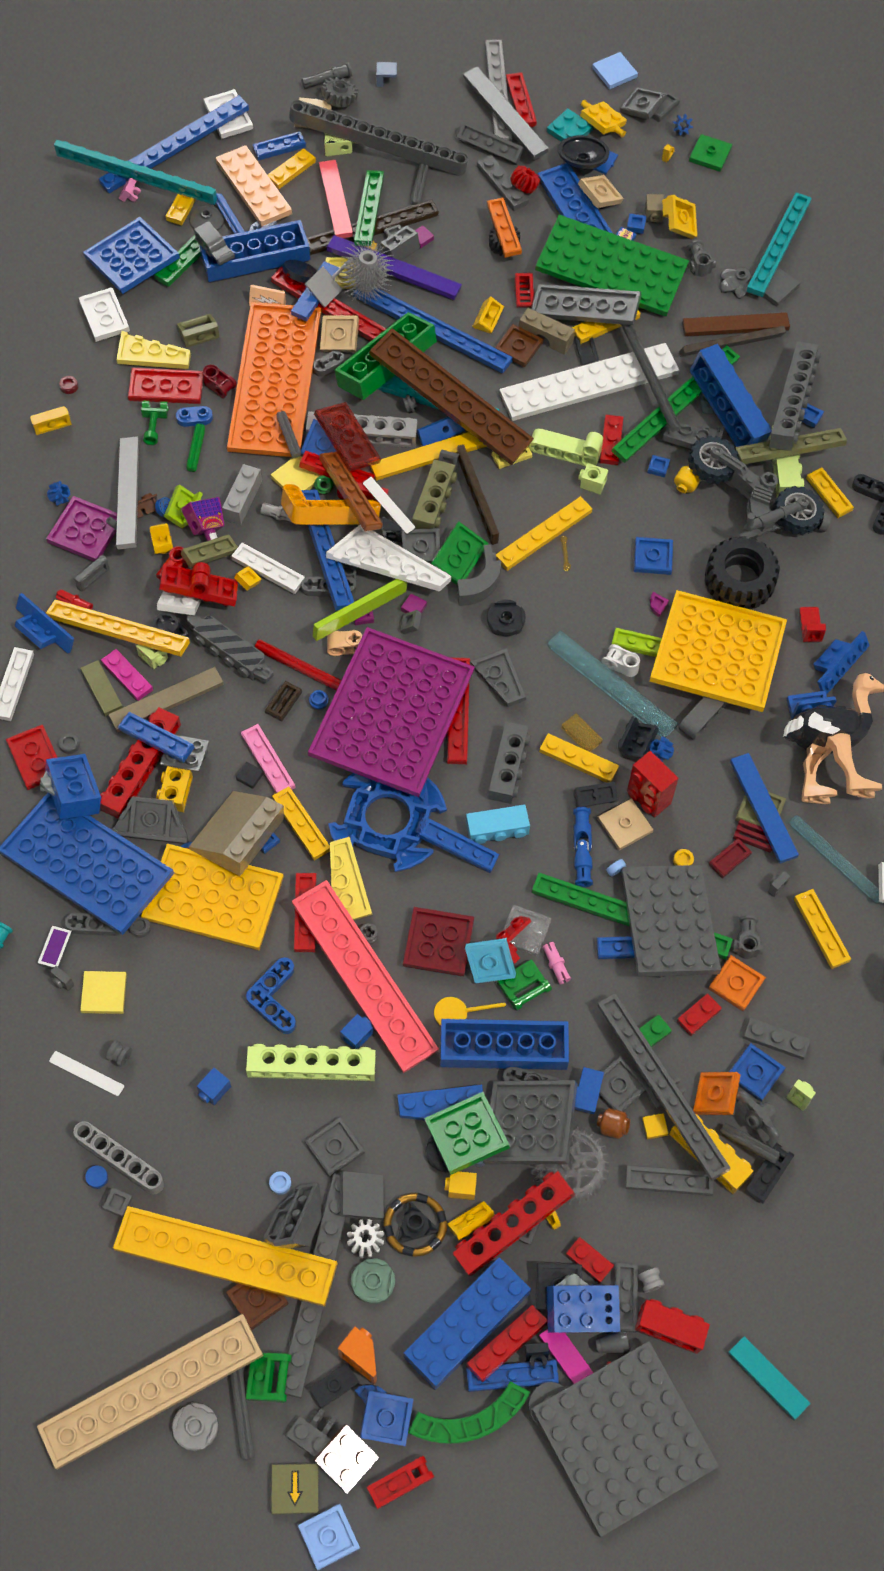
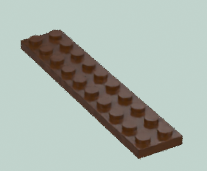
M393 328L370 350V356L511 466L533 441V437Z

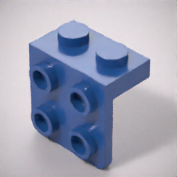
M826 691L791 695L786 699L791 719L819 705L834 707L837 701L835 696L827 697Z

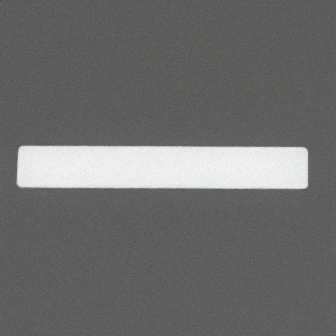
M372 477L363 482L365 487L407 534L415 528Z
M57 1051L54 1052L49 1062L116 1096H119L124 1088L123 1084Z

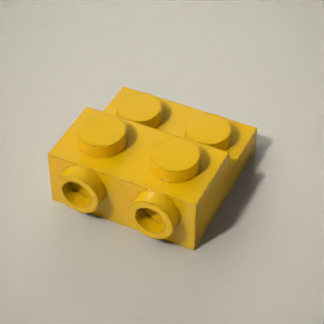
M669 195L663 199L662 211L663 216L669 218V230L690 239L696 238V204L683 200L676 195Z

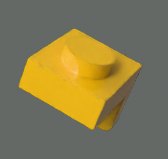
M168 524L150 526L155 554L169 552L173 545Z

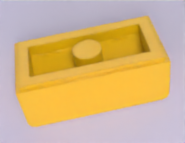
M490 296L484 301L472 327L491 334L504 306Z

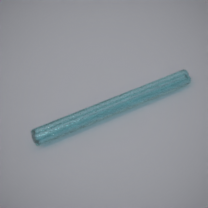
M798 815L791 819V826L874 902H879V889Z

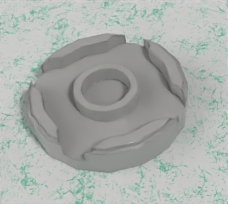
M192 1403L178 1411L173 1420L172 1430L174 1438L181 1447L190 1451H199L213 1443L219 1426L217 1417L212 1409L204 1404Z

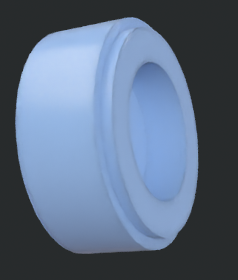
M620 859L609 866L606 871L609 876H615L621 872L623 867H626V863L623 859Z
M282 1171L275 1172L269 1180L270 1189L278 1195L287 1193L291 1188L289 1175Z

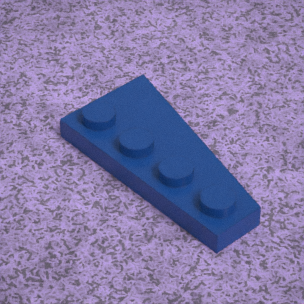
M482 1085L399 1094L400 1118L425 1121L424 1118L483 1092Z

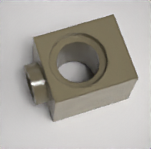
M664 194L646 195V222H663L662 200L664 199Z

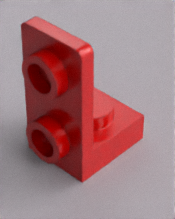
M800 607L803 642H822L826 632V624H821L819 608Z
M518 916L514 918L510 923L511 925L496 936V939H507L514 964L520 957L516 953V947L510 941L531 922L528 917Z

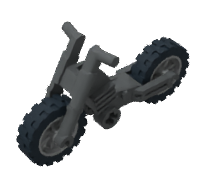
M719 436L701 437L699 441L694 443L688 457V462H690L689 468L693 470L692 473L695 476H699L700 480H706L707 483L715 482V484H720V482H723L730 487H736L741 495L749 499L745 509L747 510V521L744 529L747 531L741 533L740 536H747V539L758 538L774 530H780L782 527L787 532L788 530L791 531L792 534L800 533V535H805L807 532L808 534L813 532L818 527L825 509L823 508V502L819 500L820 497L817 494H813L812 490H806L802 486L800 488H797V486L787 487L784 491L780 492L774 503L773 511H770L769 503L774 492L773 490L778 483V478L775 474L771 472H765L762 476L754 474L747 468L746 464L739 461V458H737L738 452L737 450L735 451L734 445H730L728 440H722Z

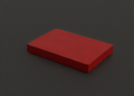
M43 724L6 739L27 790L40 786V779L45 774L46 759L57 758Z

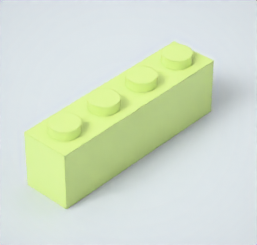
M800 454L772 459L773 471L778 478L776 485L777 497L787 487H804V479L800 475L802 473V464L798 460Z

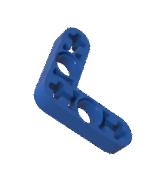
M285 957L280 958L248 990L246 997L248 1004L283 1034H290L296 1028L294 1016L271 997L294 973L292 960ZM288 964L289 970L281 972V965L286 966ZM268 978L276 980V984L273 987H267L264 983ZM253 994H260V999L262 1002H264L262 1007L260 1001H258L257 999L253 1000ZM268 1006H275L277 1012L274 1015H268L265 1009ZM280 1014L284 1021L290 1020V1027H282L283 1023L279 1019Z

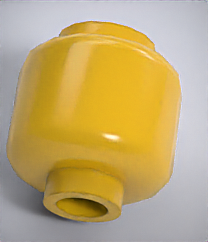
M689 465L681 467L674 478L677 490L684 494L686 492H694L701 481L699 476H695L692 473L693 470L689 468Z

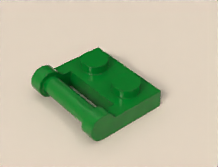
M532 959L515 969V978L497 980V984L516 1011L543 992L547 993L552 990L550 983L544 978ZM539 983V986L517 998L515 996L532 984Z
M263 1353L264 1356L250 1363L246 1399L249 1401L286 1403L287 1395L285 1390L288 1365L291 1363L292 1355ZM275 1362H280L276 1393H271Z

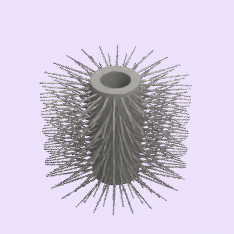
M369 238L367 251L362 250L360 252L358 250V252H355L354 250L355 256L354 254L347 253L352 257H344L350 261L343 262L349 265L343 268L349 271L341 272L349 275L341 277L349 279L342 283L354 282L344 287L355 286L352 289L358 288L357 290H360L363 294L365 292V300L366 292L367 295L370 292L374 296L373 292H375L374 289L377 285L378 288L381 287V289L387 290L380 286V282L383 285H387L384 281H392L384 278L386 276H393L385 273L393 271L385 267L394 265L386 264L385 262L395 261L383 259L388 256L379 258L381 254L377 255L380 250L374 253V251H371V246L370 251H368Z

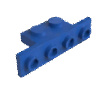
M23 593L19 594L16 609L25 617L16 620L15 627L40 649L55 642L65 652L71 653L75 638Z
M861 631L852 643L835 639L813 664L815 670L825 673L817 683L820 691H826V695L870 646L864 631Z

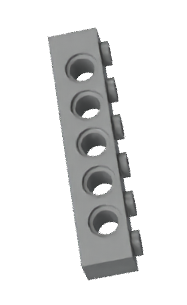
M319 411L308 412L306 435L313 419L347 432L344 443L416 448L417 419L323 413Z

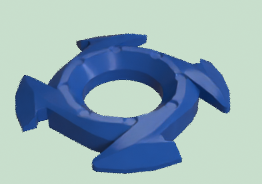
M355 773L343 781L344 787L355 788L356 791L351 798L344 824L328 823L333 841L350 837L352 847H354L355 843L365 851L396 860L397 862L394 864L395 872L410 869L422 863L433 854V849L416 848L422 840L418 836L427 818H430L431 812L437 811L441 814L447 811L441 792L429 778H427L419 797ZM380 798H395L407 806L410 819L402 831L392 835H383L369 827L365 818L366 811L374 801Z

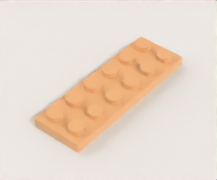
M246 145L216 157V163L256 220H258L261 227L292 214L291 207Z

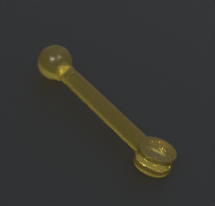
M562 536L560 540L563 543L565 560L563 569L565 571H569L571 569V565L568 563L566 545L568 538L566 536Z

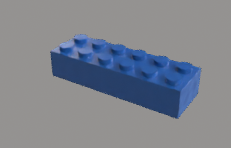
M301 220L223 236L227 247L234 253L235 258L222 265H219L213 256H209L199 245L201 259L209 282L284 266L287 260L302 262L310 260L309 243Z
M718 344L700 350L689 371L735 446L740 447L766 442L771 435V427L762 416L761 410L757 408L751 394L744 387L743 381L739 379L733 365L726 358L725 352L721 350Z
M441 1019L440 1067L497 1069L518 1067L521 1069L567 1070L568 1021Z
M499 1257L404 1352V1359L436 1390L530 1295L531 1288Z

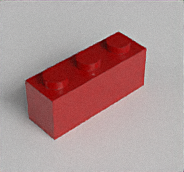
M650 1299L641 1305L634 1330L698 1354L704 1348L710 1324L704 1322L702 1317L696 1315L688 1316L683 1314V1311L679 1308H668L662 1306L660 1301Z

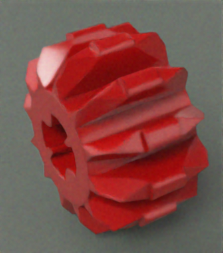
M519 165L513 171L510 178L512 185L526 194H532L540 182L539 176L535 174V171Z

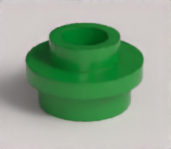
M322 475L315 480L314 487L318 493L327 494L332 490L333 482L330 478ZM320 483H326L327 487L322 488Z

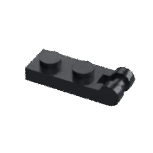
M778 1143L775 1144L773 1149L779 1151V1157L783 1159V1162L776 1161V1163H772L765 1159L745 1190L747 1194L762 1204L794 1157L793 1153L790 1151L786 1152Z

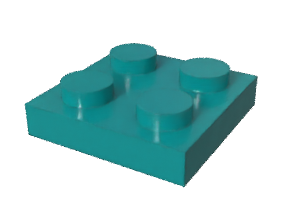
M567 108L547 127L546 132L562 142L571 136H587L594 126Z

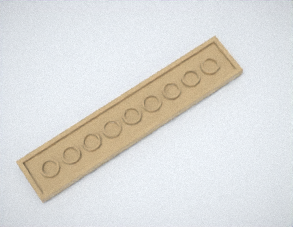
M241 1314L38 1425L37 1428L55 1469H59L264 1355L244 1315Z

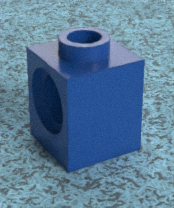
M358 1014L340 1031V1038L352 1049L357 1050L373 1035L371 1021L366 1017L362 1018Z

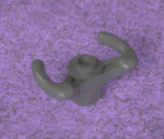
M745 1091L737 1092L734 1112L737 1102L741 1101L747 1110L745 1115L747 1125L754 1130L762 1129L766 1132L770 1139L763 1143L771 1148L774 1147L779 1138V1132L772 1123L776 1116L774 1106L768 1102L757 1104Z

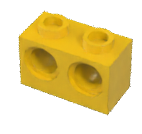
M167 766L166 772L163 771L161 783L163 784L162 788L158 789L156 798L174 800L178 812H184L193 779L192 771ZM174 778H180L178 781H172ZM170 795H175V796H176V797L173 798V799H168V798H167V797L170 796Z

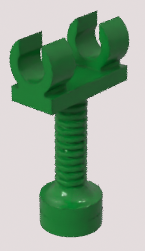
M143 400L141 407L142 417L150 418L149 428L144 433L143 441L147 445H156L158 443V433L155 432L157 418H167L168 402L161 401L160 408H150V401Z

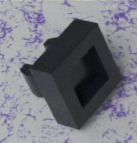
M548 1343L526 1344L525 1358L526 1361H530L531 1370L534 1369V1362L536 1360H540L543 1368H546L549 1357Z

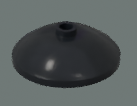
M576 135L568 137L560 143L559 156L572 167L593 169L603 165L608 160L609 148L603 141L595 137Z

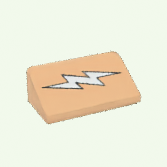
M251 285L249 306L251 302L286 305L285 291Z

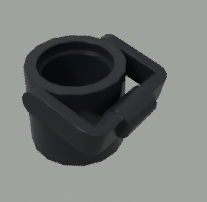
M161 613L155 617L153 621L154 628L180 635L181 631L183 633L181 636L189 638L188 631L178 622L173 614Z

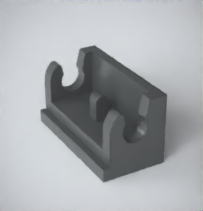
M407 225L380 242L383 247L382 250L385 252L383 254L387 256L393 255L390 257L400 261L420 248L418 233Z

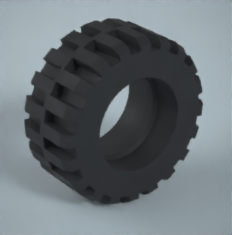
M740 536V538L731 537L729 541L725 539L720 542V545H716L713 548L707 562L705 585L708 586V592L711 595L714 594L713 598L716 601L746 609L750 607L755 609L760 606V603L765 604L774 592L780 572L778 558L776 555L773 556L774 551L771 548H767L766 544L762 541L760 543L755 538L747 539V536ZM733 565H744L751 568L758 578L749 582L738 581L727 573L726 568Z

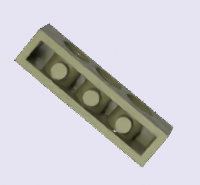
M434 459L412 518V524L415 526L414 529H434L440 527V515L445 513L447 506L446 498H450L452 493L451 484H455L457 479L454 464Z

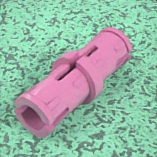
M550 942V946L545 944L542 949L550 962V969H553L559 984H564V979L567 983L571 980V977L564 966L565 961L563 957H560L554 942Z

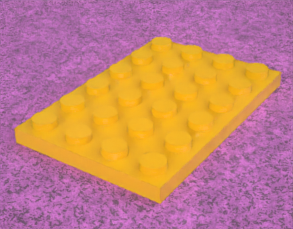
M167 844L161 862L173 869L174 875L143 910L141 918L161 925L260 950L284 875L249 865L242 875L238 876L190 849Z

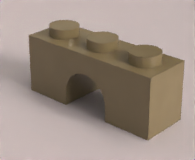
M527 308L519 320L520 328L536 336L538 334L545 336L550 342L549 348L565 355L573 344L575 329L530 308Z

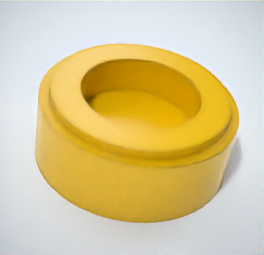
M687 849L678 850L673 858L675 866L693 865L694 862L692 852Z

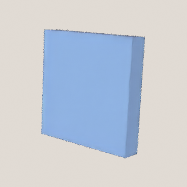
M621 52L592 65V69L609 89L633 80L638 76L637 71Z
M341 1504L298 1525L317 1570L360 1549Z

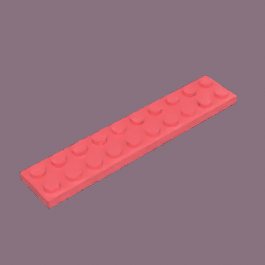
M328 881L322 882L292 900L296 911L365 1016L371 1021L373 1028L401 1071L405 1073L437 1053L439 1048Z

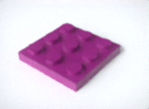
M73 496L46 538L47 543L95 561L102 556L116 533V530L107 524L106 520L112 517L117 521V513Z

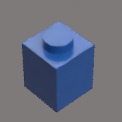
M215 1068L197 1085L199 1098L205 1103H212L214 1106L231 1088L230 1080Z

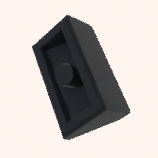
M383 517V537L391 542H402V527Z

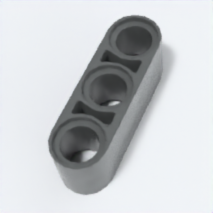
M704 696L683 719L679 729L692 739H697L726 707L727 702Z

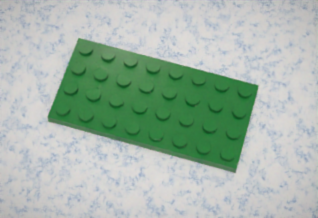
M558 215L535 270L585 288L641 292L640 308L667 317L689 260Z

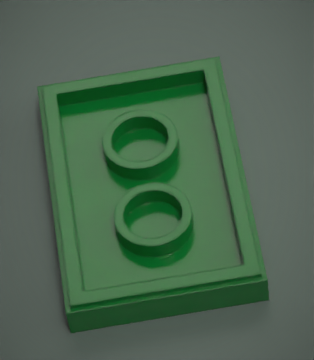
M458 521L431 562V565L450 575L451 581L457 585L458 580L468 577L482 555L484 545L489 543Z

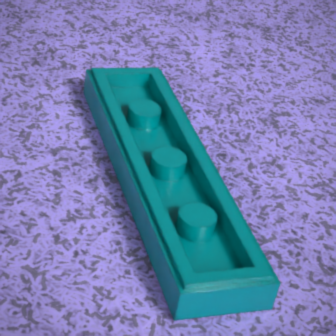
M745 1336L728 1352L793 1420H796L811 1404Z

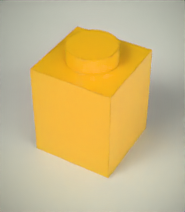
M457 1172L450 1175V1178L446 1177L445 1190L449 1191L448 1198L474 1200L477 1173Z

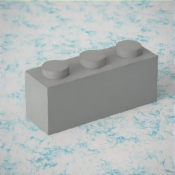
M243 464L222 507L225 521L237 525L242 524L262 483L261 469Z

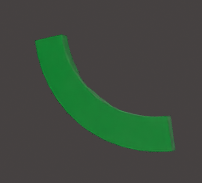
M510 1381L504 1392L493 1404L477 1414L460 1419L434 1418L418 1411L408 1433L427 1441L452 1444L482 1438L507 1423L523 1406L530 1391Z

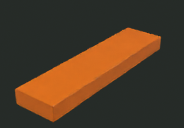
M504 198L488 200L487 207L504 256L510 257L522 254V249Z

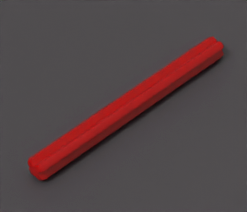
M258 640L255 644V648L265 655L337 691L341 683L340 679L263 640Z

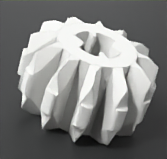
M370 1219L367 1221V1225H364L363 1220H359L360 1227L352 1224L351 1228L354 1232L350 1231L347 1233V1237L351 1238L347 1241L348 1246H353L351 1250L353 1254L360 1250L359 1257L363 1258L364 1252H367L368 1257H372L371 1250L379 1253L380 1249L377 1245L381 1246L384 1244V1240L380 1239L384 1236V1232L378 1231V1223L371 1227L372 1220ZM364 1235H369L370 1241L367 1239V1242H362L361 1236L364 1238Z

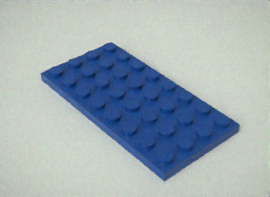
M49 792L0 846V854L121 935L127 931L174 875L173 869L90 815L60 820L53 798Z

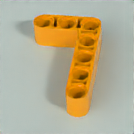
M285 484L283 486L281 505L290 521L294 524H360L345 500H306L297 485ZM368 500L379 517L381 504L374 500Z

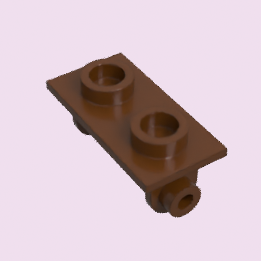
M152 493L141 497L142 500L138 501L137 519L143 517L142 509L145 510L147 515L156 512L155 499H157V494L152 495Z

